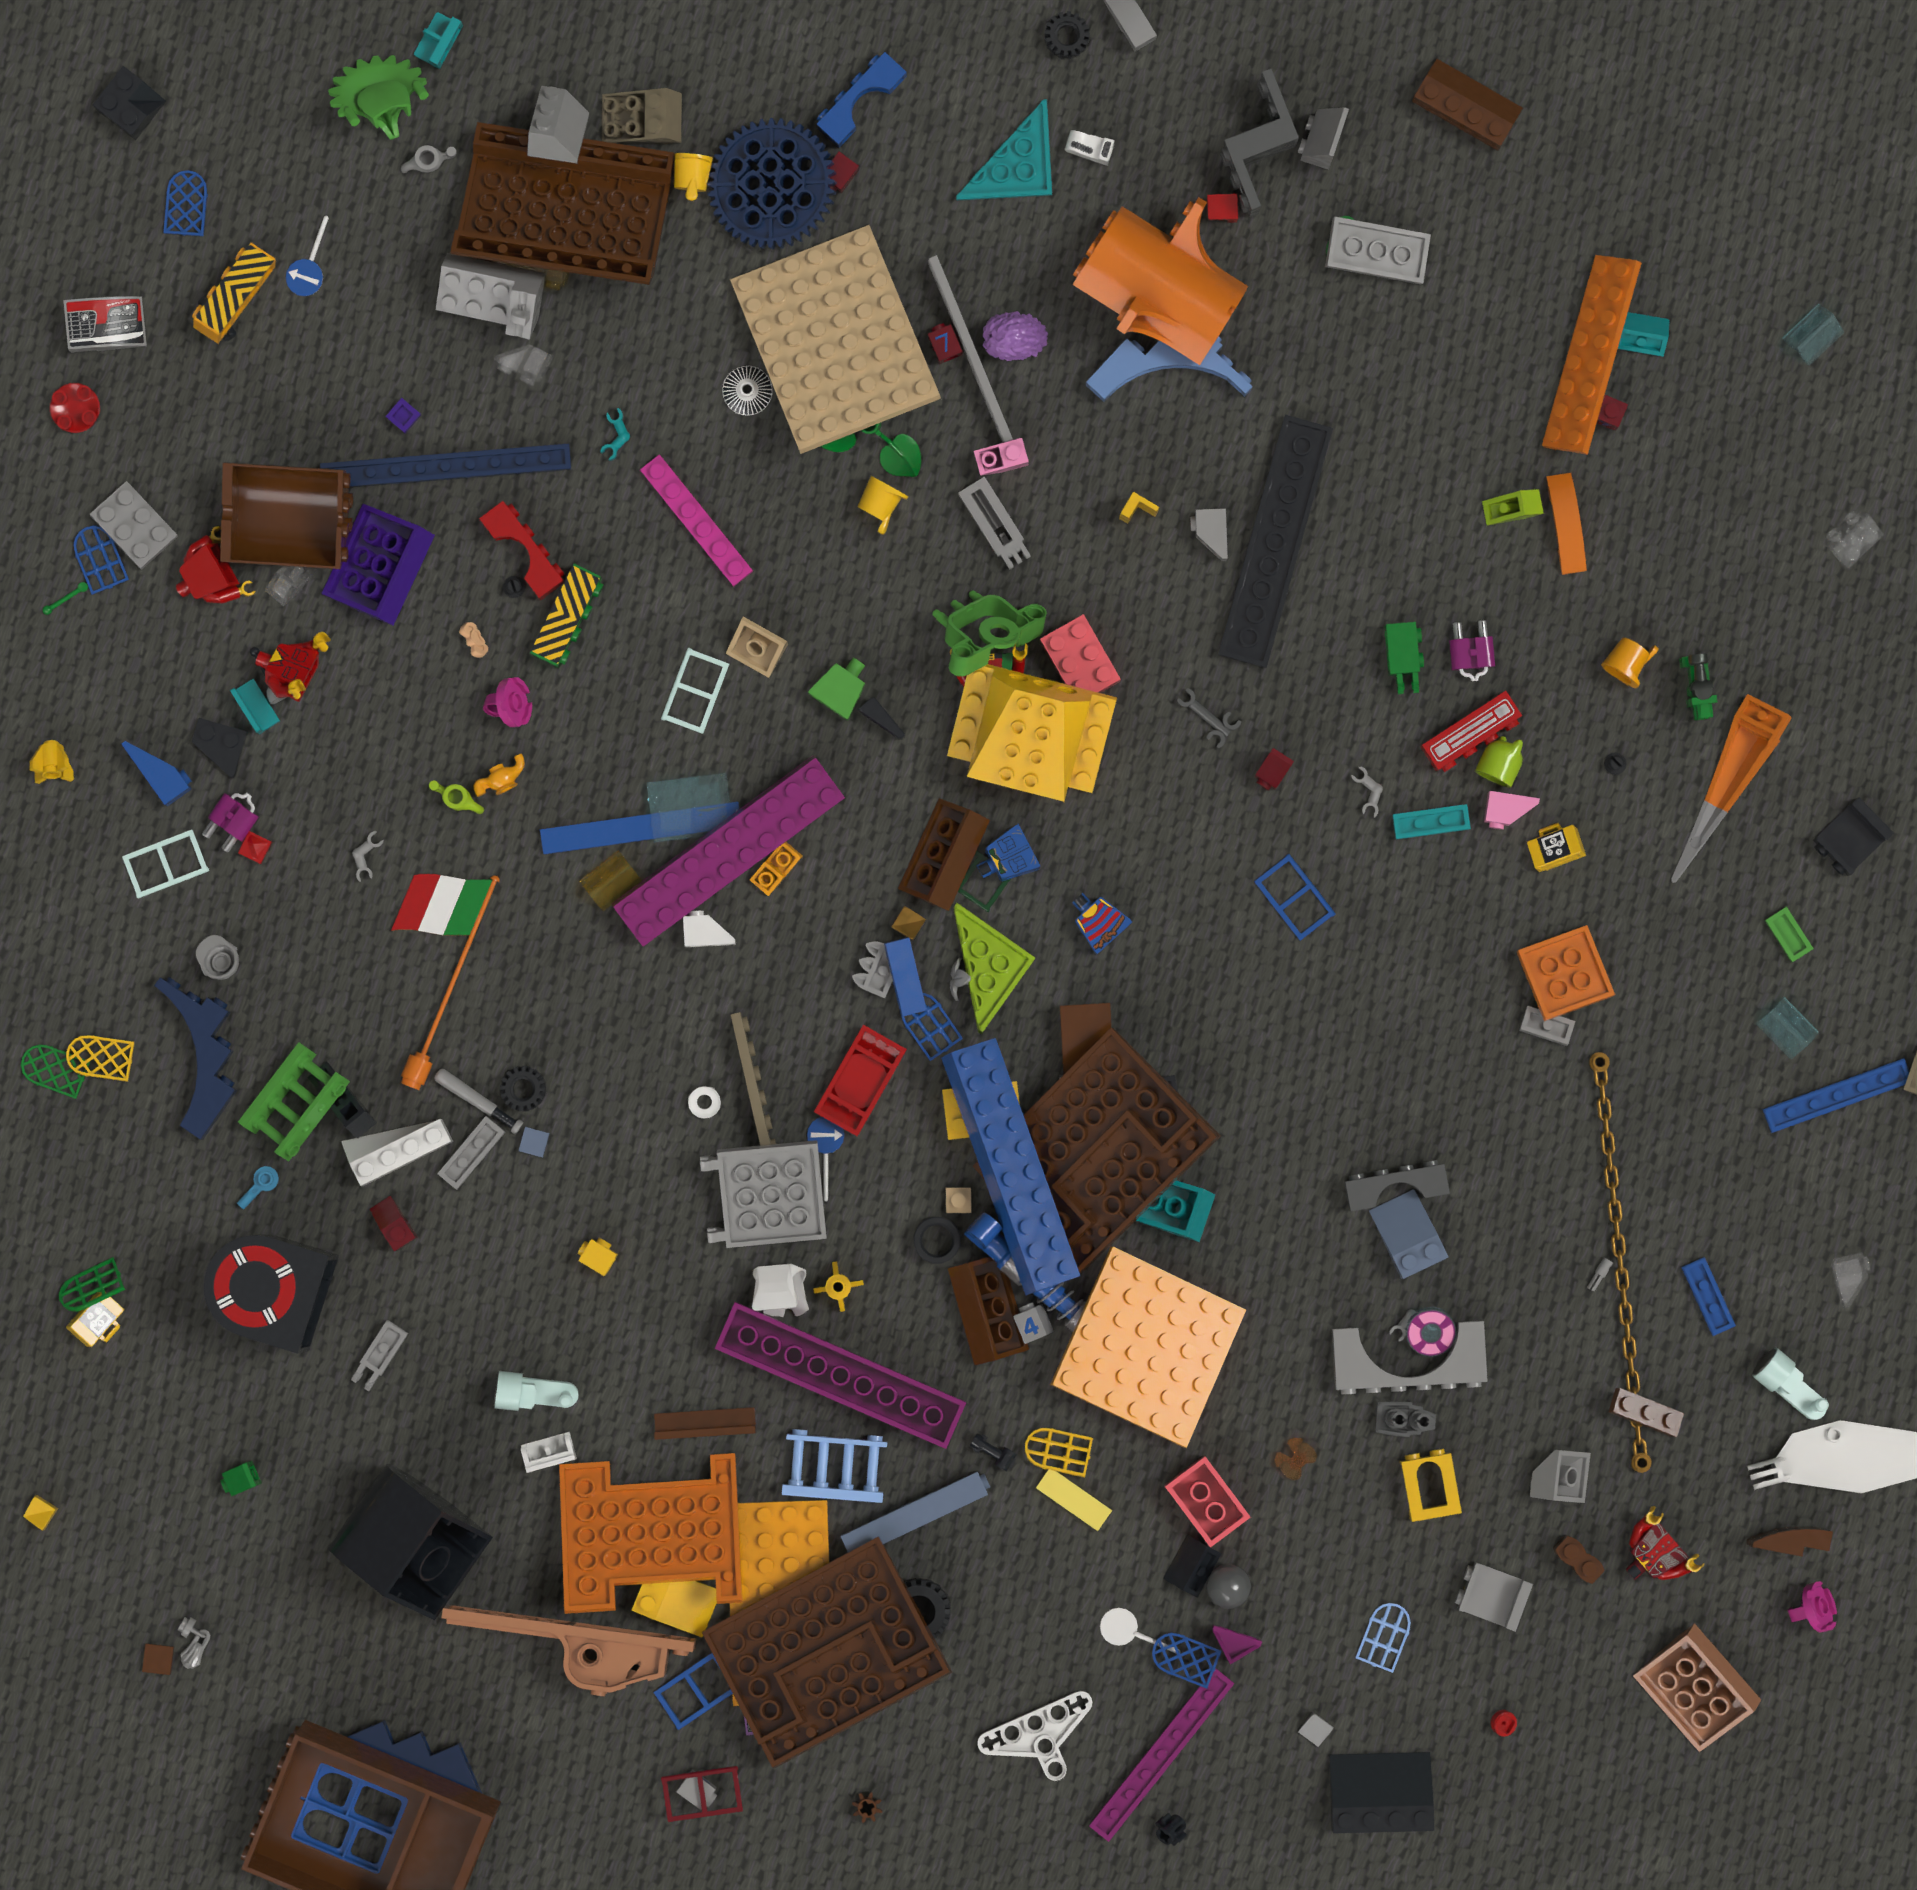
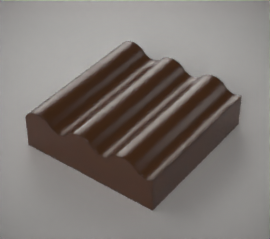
M146 1643L142 1672L171 1675L174 1646Z

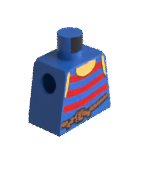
M1082 893L1072 902L1082 913L1075 920V923L1096 955L1132 923L1127 916L1102 897L1092 903Z

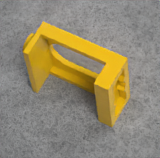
M1444 1449L1429 1451L1430 1456L1420 1457L1419 1453L1405 1455V1460L1400 1461L1409 1505V1516L1412 1522L1462 1513L1452 1456L1449 1452L1445 1453ZM1427 1461L1434 1462L1440 1467L1447 1504L1422 1508L1417 1480V1470L1422 1463Z

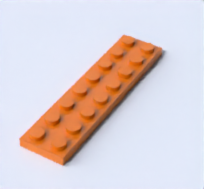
M1595 255L1542 446L1549 449L1588 455L1641 262L1632 259Z

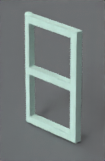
M687 648L661 720H667L703 734L729 664ZM690 655L723 667L713 694L680 683ZM678 688L710 699L700 727L668 716Z
M193 829L122 856L137 898L209 871ZM190 836L202 869L174 879L162 846ZM157 849L169 881L141 892L129 859Z

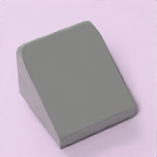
M1312 1712L1298 1733L1319 1747L1334 1727Z

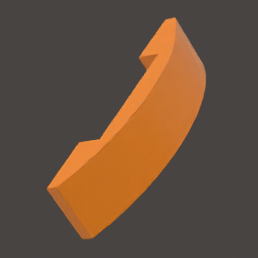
M1571 473L1546 476L1559 549L1561 574L1587 571L1580 514Z

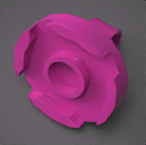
M519 677L505 678L499 683L496 693L486 696L483 710L490 716L500 717L504 724L509 727L525 725L529 722L532 714V702L528 703L526 696L527 693H530L529 689Z
M1820 1581L1807 1584L1804 1587L1802 1594L1803 1604H1801V1607L1789 1608L1787 1610L1791 1622L1808 1619L1813 1629L1819 1633L1834 1629L1836 1622L1833 1621V1615L1837 1614L1835 1601L1828 1588L1823 1589L1821 1587L1823 1583Z

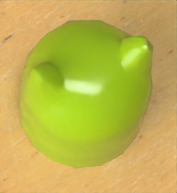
M1501 736L1497 741L1490 742L1485 748L1475 772L1498 785L1511 788L1523 762L1521 753L1522 740L1510 743L1507 742L1506 737Z

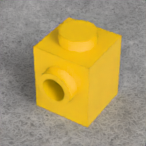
M600 1237L597 1241L591 1239L589 1243L584 1241L577 1253L581 1256L578 1261L603 1276H606L618 1254L610 1250L611 1244Z

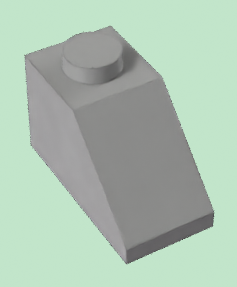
M1226 509L1195 510V516H1190L1191 531H1196V538L1221 561H1227Z

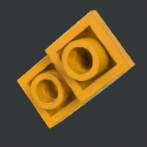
M785 842L775 849L751 877L750 881L769 896L803 855Z

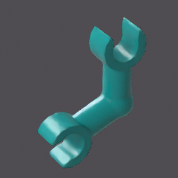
M617 408L619 413L617 420H612L608 413L606 415L608 421L614 425L618 436L611 444H606L601 448L600 453L605 452L608 448L613 449V455L609 458V461H613L617 457V451L630 439V434L623 423V413L619 408Z

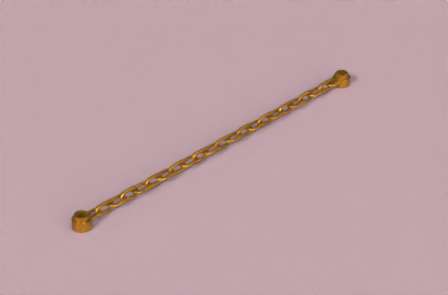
M1598 1052L1594 1053L1589 1059V1066L1594 1071L1595 1084L1600 1087L1601 1097L1597 1101L1598 1117L1604 1124V1132H1602L1600 1138L1602 1152L1607 1155L1608 1163L1604 1169L1605 1184L1611 1191V1200L1608 1202L1609 1220L1614 1223L1615 1234L1611 1237L1612 1252L1618 1258L1615 1282L1616 1288L1621 1291L1622 1302L1618 1306L1619 1320L1625 1326L1626 1335L1622 1339L1623 1355L1629 1364V1370L1625 1376L1627 1391L1637 1394L1640 1390L1639 1373L1634 1369L1633 1359L1637 1355L1636 1341L1630 1335L1629 1326L1633 1322L1632 1305L1627 1301L1626 1291L1630 1283L1628 1270L1623 1267L1622 1259L1626 1253L1624 1235L1619 1230V1222L1622 1220L1621 1202L1616 1199L1615 1188L1619 1185L1617 1167L1612 1163V1154L1615 1152L1614 1134L1609 1131L1608 1125L1612 1111L1611 1102L1605 1096L1604 1087L1608 1083L1607 1069L1610 1061L1606 1054ZM1598 1057L1604 1060L1602 1067H1598L1595 1064V1060ZM1604 1071V1081L1602 1079L1598 1081L1597 1072ZM1601 1102L1602 1104L1607 1102L1608 1116L1606 1113L1602 1116ZM1610 1135L1612 1149L1608 1147L1606 1150L1604 1136L1609 1138ZM1608 1170L1609 1172L1614 1170L1615 1184L1613 1181L1609 1184ZM1617 1203L1619 1218L1614 1216L1613 1219L1611 1204L1616 1206ZM1615 1238L1616 1240L1621 1238L1622 1252L1621 1250L1616 1252ZM1618 1273L1621 1275L1625 1273L1626 1286L1621 1284L1620 1287ZM1622 1306L1624 1309L1628 1306L1629 1320L1628 1318L1623 1320ZM1632 1340L1633 1355L1631 1352L1627 1355L1626 1341L1630 1343ZM1635 1374L1637 1388L1635 1386L1630 1388L1629 1375L1634 1377ZM1630 1421L1636 1431V1439L1633 1441L1634 1455L1631 1458V1465L1635 1471L1643 1473L1650 1469L1652 1461L1647 1455L1646 1441L1641 1438L1640 1427L1643 1425ZM1642 1442L1643 1453H1637L1636 1443L1641 1445ZM1644 1458L1646 1460L1644 1467L1637 1465L1638 1459Z

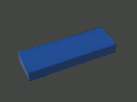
M906 937L884 943L901 1016L904 1017L926 1011L910 938Z
M1705 1257L1681 1267L1711 1335L1715 1336L1735 1327L1736 1325Z

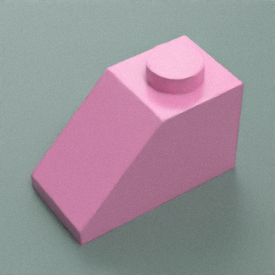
M1489 791L1484 822L1489 823V828L1504 829V825L1509 826L1538 805L1540 798Z

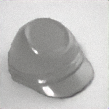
M210 935L197 946L196 958L205 976L216 980H224L231 977L237 971L239 966L237 947L223 937Z

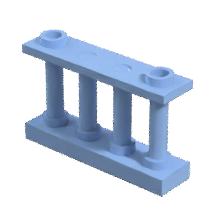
M792 1429V1434L787 1433L786 1439L794 1440L791 1479H788V1484H783L782 1495L883 1502V1492L878 1491L879 1487L876 1486L879 1447H887V1441H882L883 1436L868 1435L867 1440L807 1435V1430ZM804 1441L819 1442L817 1475L813 1486L803 1485V1480H801ZM829 1443L844 1444L842 1479L838 1488L828 1487V1482H826ZM854 1445L869 1446L867 1482L863 1490L853 1489L854 1485L851 1484Z

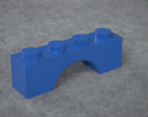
M886 52L881 56L877 54L869 62L868 66L870 68L864 74L860 72L852 80L851 84L853 86L847 92L843 90L835 98L834 102L836 104L830 110L826 108L818 116L817 129L838 148L856 131V126L852 119V110L856 101L864 94L873 91L891 94L907 77V72Z

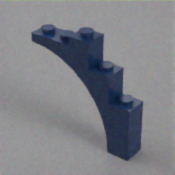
M160 977L154 986L164 993L181 1012L191 1031L196 1048L198 1070L195 1092L180 1126L200 1140H204L237 1092V1089L233 1087L235 1082L225 1075H222L221 1078L217 1076L234 1052L229 1048L231 1046L229 1041L221 1036H218L217 1039L214 1038L230 1014L226 1010L228 1004L215 997L214 1000L206 998L201 1005L199 1002L202 999L191 991L185 994L179 989L181 984L171 977H168L167 980Z

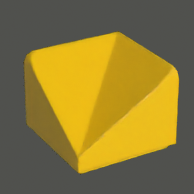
M36 1495L23 1517L43 1531L58 1508Z

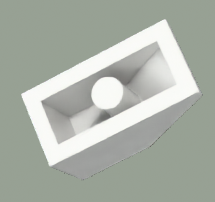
M691 911L689 916L683 917L685 947L736 945L735 939L709 915H704V911Z

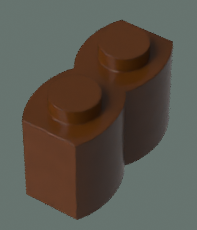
M1564 1535L1553 1547L1557 1557L1572 1566L1576 1575L1588 1583L1593 1584L1605 1571L1601 1562L1594 1556L1586 1553L1582 1544L1571 1536Z

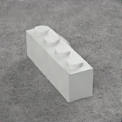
M438 1119L341 1142L360 1186H365L452 1143L453 1140L443 1120Z

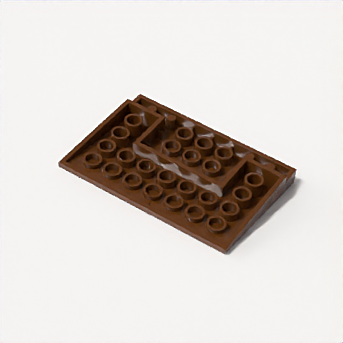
M1113 1027L1023 1115L1080 1274L1112 1245L1221 1137ZM977 1161L972 1167L983 1177Z
M879 1536L702 1632L758 1744L763 1748L772 1768H777L953 1673Z

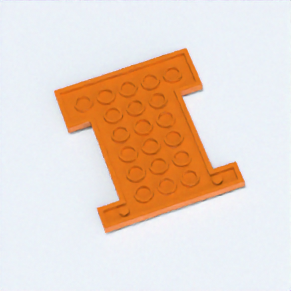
M735 1453L710 1455L711 1479L611 1485L610 1461L559 1464L565 1614L615 1611V1586L715 1579L717 1604L742 1603Z

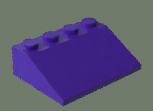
M363 504L352 526V532L349 533L346 539L348 561L343 562L341 569L332 570L322 594L393 626L435 535L416 524Z

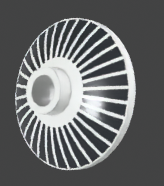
M753 366L738 367L726 377L723 384V397L728 407L734 412L741 415H754L764 410L769 404L772 397V384L769 377L761 369ZM745 385L752 387V391L749 394H745L742 391Z

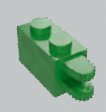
M1416 622L1386 624L1384 629L1388 676H1396L1397 693L1403 694L1405 690L1403 675L1411 674L1413 693H1419L1418 674L1420 668L1424 667L1423 652L1419 653L1418 643H1422L1421 628H1416Z

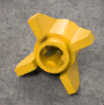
M47 740L38 747L30 760V771L35 772V783L40 784L46 779L57 778L70 782L74 780V772L63 745L55 740Z
M836 1261L832 1262L834 1275L827 1280L826 1286L813 1289L814 1293L827 1292L831 1298L838 1300L840 1312L845 1311L843 1299L848 1296L851 1287L861 1286L864 1283L863 1280L850 1282L848 1277L839 1274ZM836 1282L842 1283V1291L837 1292L834 1290L833 1285Z

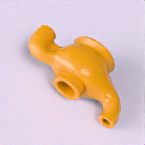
M519 754L514 757L516 763L513 767H504L503 764H498L489 770L491 774L487 778L475 781L473 788L476 796L484 795L486 793L485 790L488 788L496 790V795H500L516 787L518 783L515 780L525 765L523 755Z

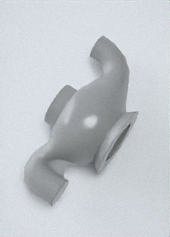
M422 146L408 162L401 166V172L407 173L410 170H418L425 173L433 172L441 166L444 160L454 158L457 151L454 147H448L446 152H440L433 146Z

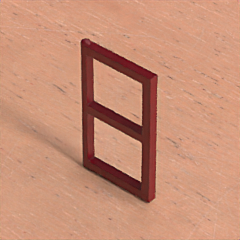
M738 1766L661 1777L668 1822L743 1811ZM732 1772L737 1807L707 1811L703 1776ZM697 1777L702 1812L672 1816L667 1781Z

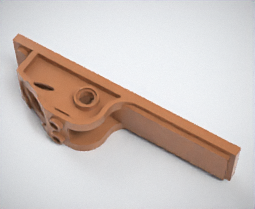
M446 1605L442 1610V1618L447 1619L446 1624L560 1639L564 1647L563 1667L567 1678L575 1686L591 1690L590 1694L605 1696L607 1692L611 1693L624 1689L626 1685L645 1679L651 1681L664 1677L667 1671L669 1649H672L675 1655L688 1656L689 1652L694 1651L696 1645V1638L454 1605ZM586 1649H594L597 1653V1659H588L585 1654ZM635 1664L640 1666L637 1671L631 1669Z

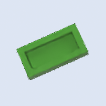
M1787 907L1764 920L1791 962L1796 961L1814 949Z

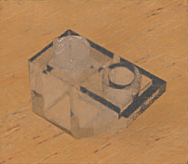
M530 344L496 355L494 358L495 363L498 364V370L508 375L514 372L521 376L519 380L530 386H533L534 382L539 385L541 384L553 360L552 355Z

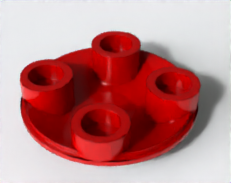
M69 383L53 393L50 402V413L58 427L67 432L80 433L88 430L95 424L100 413V403L95 392L88 386L80 383Z

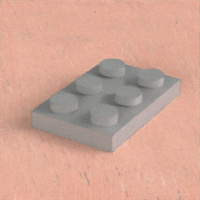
M127 481L90 513L95 522L140 570L178 537Z

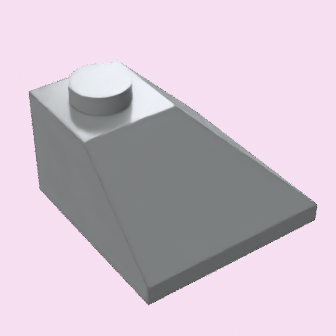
M1554 1450L1533 1471L1530 1497L1585 1503L1591 1453Z

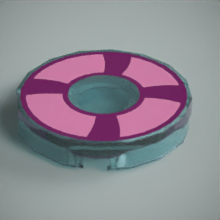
M1421 1308L1407 1322V1341L1411 1348L1420 1355L1428 1357L1439 1356L1448 1351L1454 1344L1456 1338L1455 1322L1441 1308Z

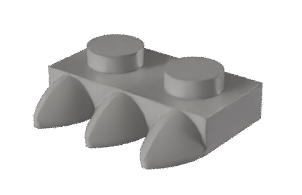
M869 942L866 943V947L875 958L866 957L859 959L860 965L868 974L858 973L853 975L852 978L863 990L886 998L893 980L884 943Z

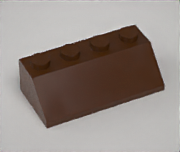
M1436 59L1412 100L1413 103L1499 151L1523 107L1439 59Z
M939 798L898 889L949 911L990 820L970 809Z
M986 1257L948 1268L974 1365L995 1361L1029 1350L1028 1344L1024 1343L1013 1317L1019 1314L1010 1279L1008 1275L1000 1271L997 1267V1262L991 1257Z

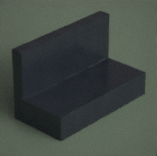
M1187 1535L1163 1579L1198 1598L1222 1553Z

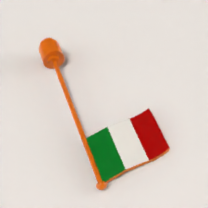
M418 874L413 876L391 931L416 930L443 936L469 937L422 1052L416 1051L415 1056L409 1054L401 1077H403L401 1083L406 1086L420 1090L421 1085L424 1086L433 1065V1063L428 1062L430 1057L426 1055L494 887L497 882H500L498 876H492L490 878L492 880H465L438 874Z

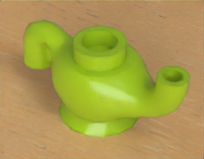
M435 780L429 783V788L440 793L443 802L449 808L458 811L471 810L477 814L484 812V808L472 799L470 793L463 786L451 784L444 787Z

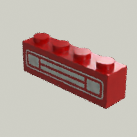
M1504 691L1420 747L1436 772L1442 769L1445 773L1457 765L1455 760L1463 755L1466 759L1477 752L1476 746L1483 741L1488 745L1498 738L1496 733L1503 728L1508 732L1520 723L1517 719L1522 714L1507 691Z

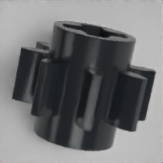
M1167 1813L1155 1823L1159 1827L1156 1835L1164 1844L1175 1846L1187 1836L1184 1832L1186 1823L1179 1815L1174 1814L1171 1816L1170 1813Z

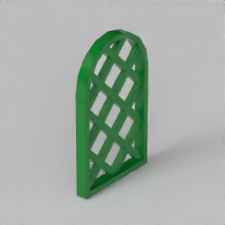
M47 1045L32 1046L25 1052L22 1057L21 1068L22 1073L29 1081L37 1086H42L77 1099L85 1076L82 1075L81 1077V1074L77 1073L79 1079L70 1082L67 1074L73 1070L65 1071L62 1062L66 1061V1058L60 1060L57 1054L59 1052L66 1055V1052ZM41 1047L51 1049V1051L44 1054ZM38 1048L41 1055L32 1059L30 1051ZM54 1053L57 1062L49 1065L45 1056ZM28 1055L29 1061L24 1063L25 1057ZM43 1058L46 1067L37 1070L34 1061ZM72 1059L71 1062L73 1064V1067L76 1068V1063L74 1059ZM31 1063L35 1072L27 1075L24 1066ZM59 1064L63 1073L54 1076L50 1068ZM48 1069L51 1078L42 1081L39 1073ZM37 1075L39 1082H36L29 1077ZM64 1075L68 1084L59 1087L55 1079ZM53 1080L56 1089L44 1084ZM79 1082L75 1093L72 1085ZM69 1087L72 1095L61 1090Z

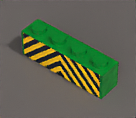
M573 564L531 649L530 654L557 668H559L560 664H566L571 654L568 648L572 641L576 643L582 631L578 627L582 619H588L593 609L590 603L594 596L599 597L604 584L600 583L602 580L601 576Z

